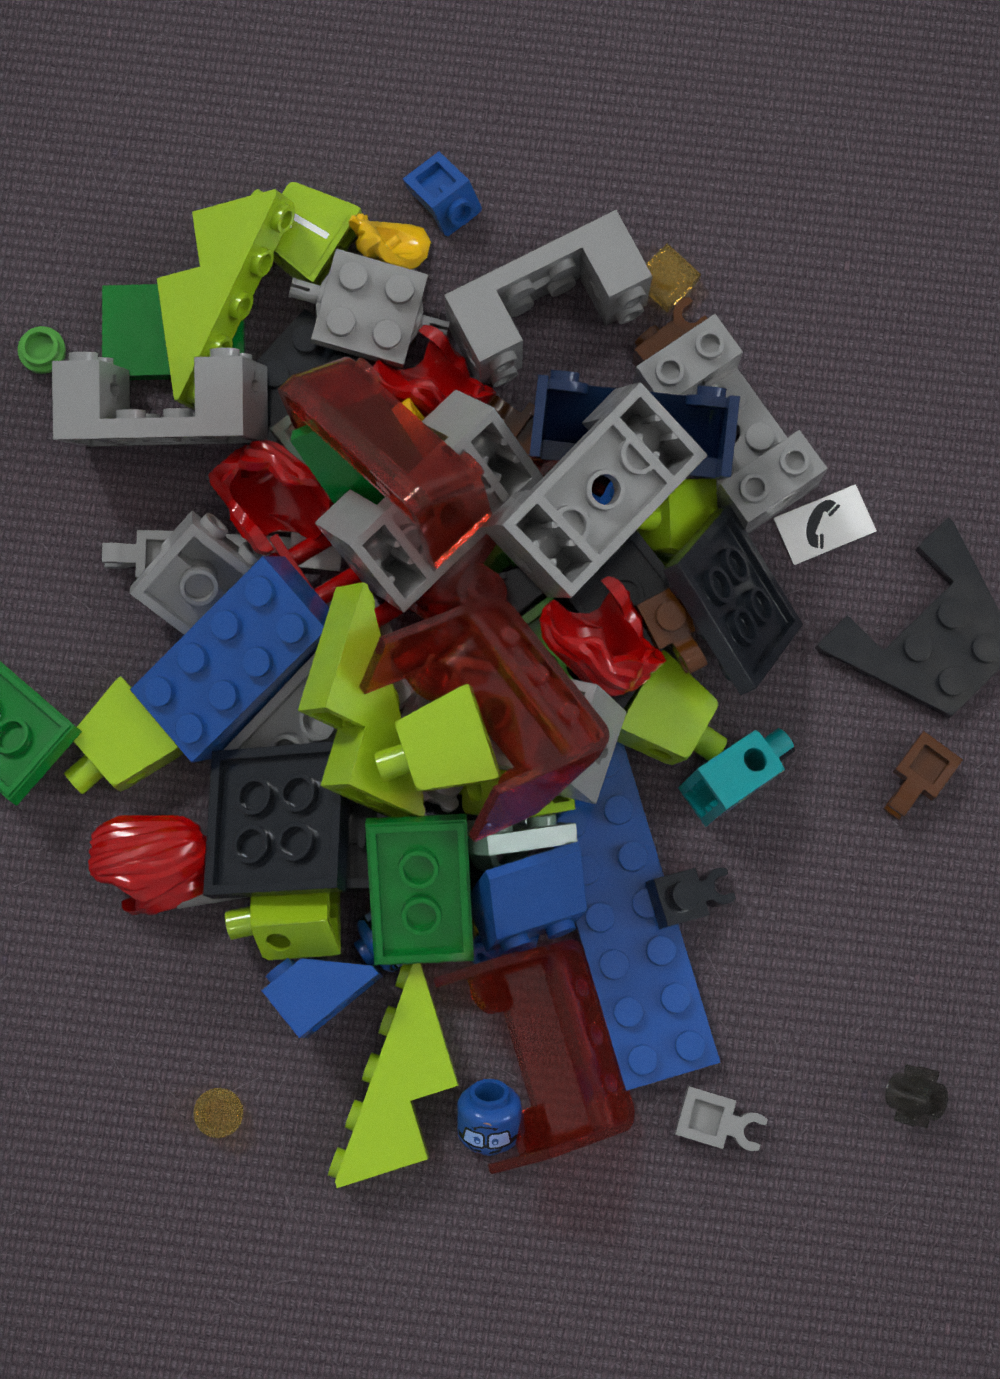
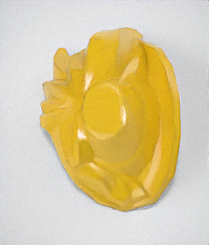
M358 213L357 216L352 215L349 220V226L358 237L355 242L357 250L365 257L407 269H414L428 256L431 241L422 227L412 224L369 221L368 215Z

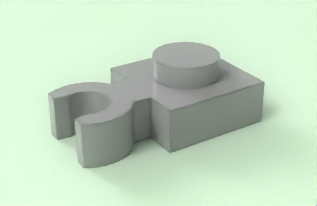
M687 1086L674 1134L721 1149L724 1148L726 1137L729 1135L734 1137V1140L740 1147L749 1151H759L760 1144L748 1141L744 1135V1128L751 1122L766 1125L768 1119L754 1112L735 1116L733 1112L736 1100Z

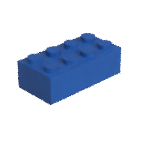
M262 556L130 690L191 763L211 759L212 751L224 750L313 656L317 650L329 607L285 556Z

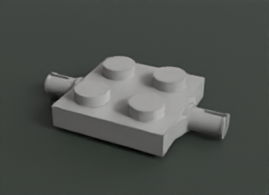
M337 248L330 272L322 281L321 286L293 278L288 296L289 298L292 297L316 304L317 319L311 337L312 344L373 361L380 360L387 365L402 369L408 347L416 338L417 333H420L418 330L423 325L434 326L442 331L444 335H447L450 321L447 322L423 315L422 296L428 274Z

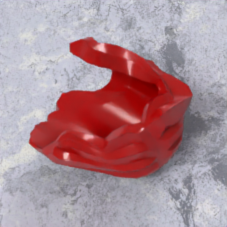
M423 325L418 330L430 339L424 359L418 365L408 369L395 370L383 361L378 360L370 370L369 380L376 397L379 396L386 406L395 409L404 400L410 398L424 418L438 407L454 390L467 394L487 405L497 395L492 387L470 377L465 358L455 351L448 336L444 335L438 328L430 325Z
M269 440L252 441L250 445L242 446L233 451L209 473L210 485L228 507L230 520L242 538L247 540L256 553L267 555L273 552L274 548L267 539L269 533L295 532L314 540L324 535L315 522L334 503L309 467L280 444Z
M607 576L602 578L601 581L610 592L605 597L600 608L590 613H574L567 611L558 601L553 599L543 607L539 621L541 637L547 647L580 680L599 685L609 696H620L629 691H634L646 683L651 677V673L656 672L666 662V659L662 652L643 637L642 616L634 608L630 592L626 590L620 580Z
M119 815L101 824L91 834L92 840L90 844L92 847L89 849L91 857L88 860L90 875L97 882L112 884L131 896L121 901L122 909L131 915H138L140 913L155 915L162 911L174 909L182 902L203 894L207 837L202 834L201 826L191 819L179 815Z

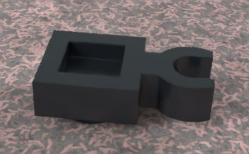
M696 868L645 882L659 930L710 915L707 905L710 907H720L733 902L736 899L735 893L721 895L715 889V880L727 875V868L713 869L704 873L700 878Z

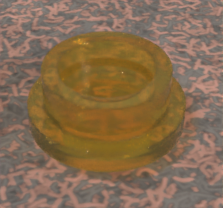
M213 1088L204 1092L198 1098L194 1106L193 1115L195 1123L202 1133L213 1138H223L231 1135L239 1128L243 1120L244 1110L241 1100L234 1092L225 1088Z

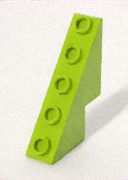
M276 189L193 211L200 267L157 278L174 401L195 410L194 357H210V349L232 348V339L241 320L245 319L251 311L253 295L258 284L272 267L274 251L283 233L289 230L295 216L294 202Z
M365 582L336 587L298 707L299 712L337 729L320 786L388 817L424 816L423 792L416 790L411 773L383 782L374 757L375 752L401 744L395 727V722L401 719V714L399 710V695L393 686L387 662V648L381 638L374 611L375 600L373 594Z
M422 963L402 964L395 987L403 989L397 1008L388 1005L379 1034L387 1037L380 1055L371 1052L362 1077V1081L370 1083L363 1102L354 1100L345 1124L346 1129L353 1131L346 1150L337 1148L328 1172V1176L336 1178V1188L429 1159V1153L412 1100L459 1085Z

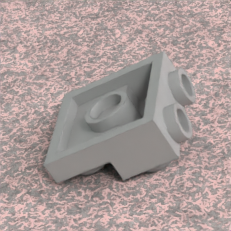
M191 511L163 542L161 553L130 586V594L185 635L263 555L256 553L247 542H243L239 547L226 537L228 533L227 527L214 515L206 513L201 518L194 511Z

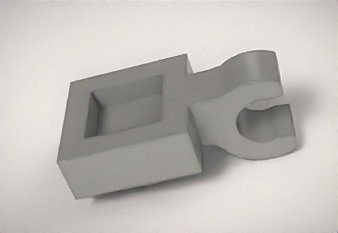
M137 530L136 544L102 543V563H105V568L110 569L136 567L135 577L137 580L161 553V545L173 531Z

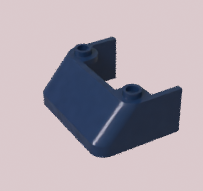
M550 370V379L547 375H538L529 456L536 460L559 462L589 431L582 422L616 388L593 386L579 382L580 373ZM697 386L696 395L650 392L707 454V457L688 476L711 479H727L731 477L740 396L730 395L726 398V388Z

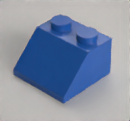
M578 842L486 870L471 890L472 917L486 953L502 948L504 954L513 953L531 944L530 938L546 933L548 939H555L576 929V921L587 911L582 856Z
M287 958L265 976L270 984L261 991L298 1038H309L380 980L383 975L377 968L371 965L303 958L295 962Z

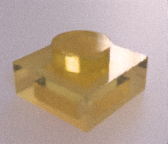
M668 243L646 263L652 274L649 296L666 312L700 281L701 274Z

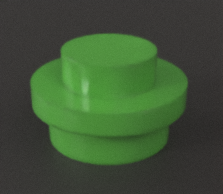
M45 326L34 327L28 330L21 337L18 344L19 359L28 370L38 374L52 372V361H64L66 355V346L60 334L54 329Z

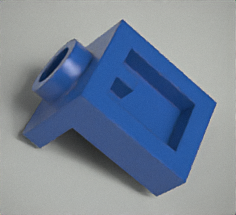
M440 151L403 178L408 191L433 215L440 231L445 236H450L482 210L470 180Z

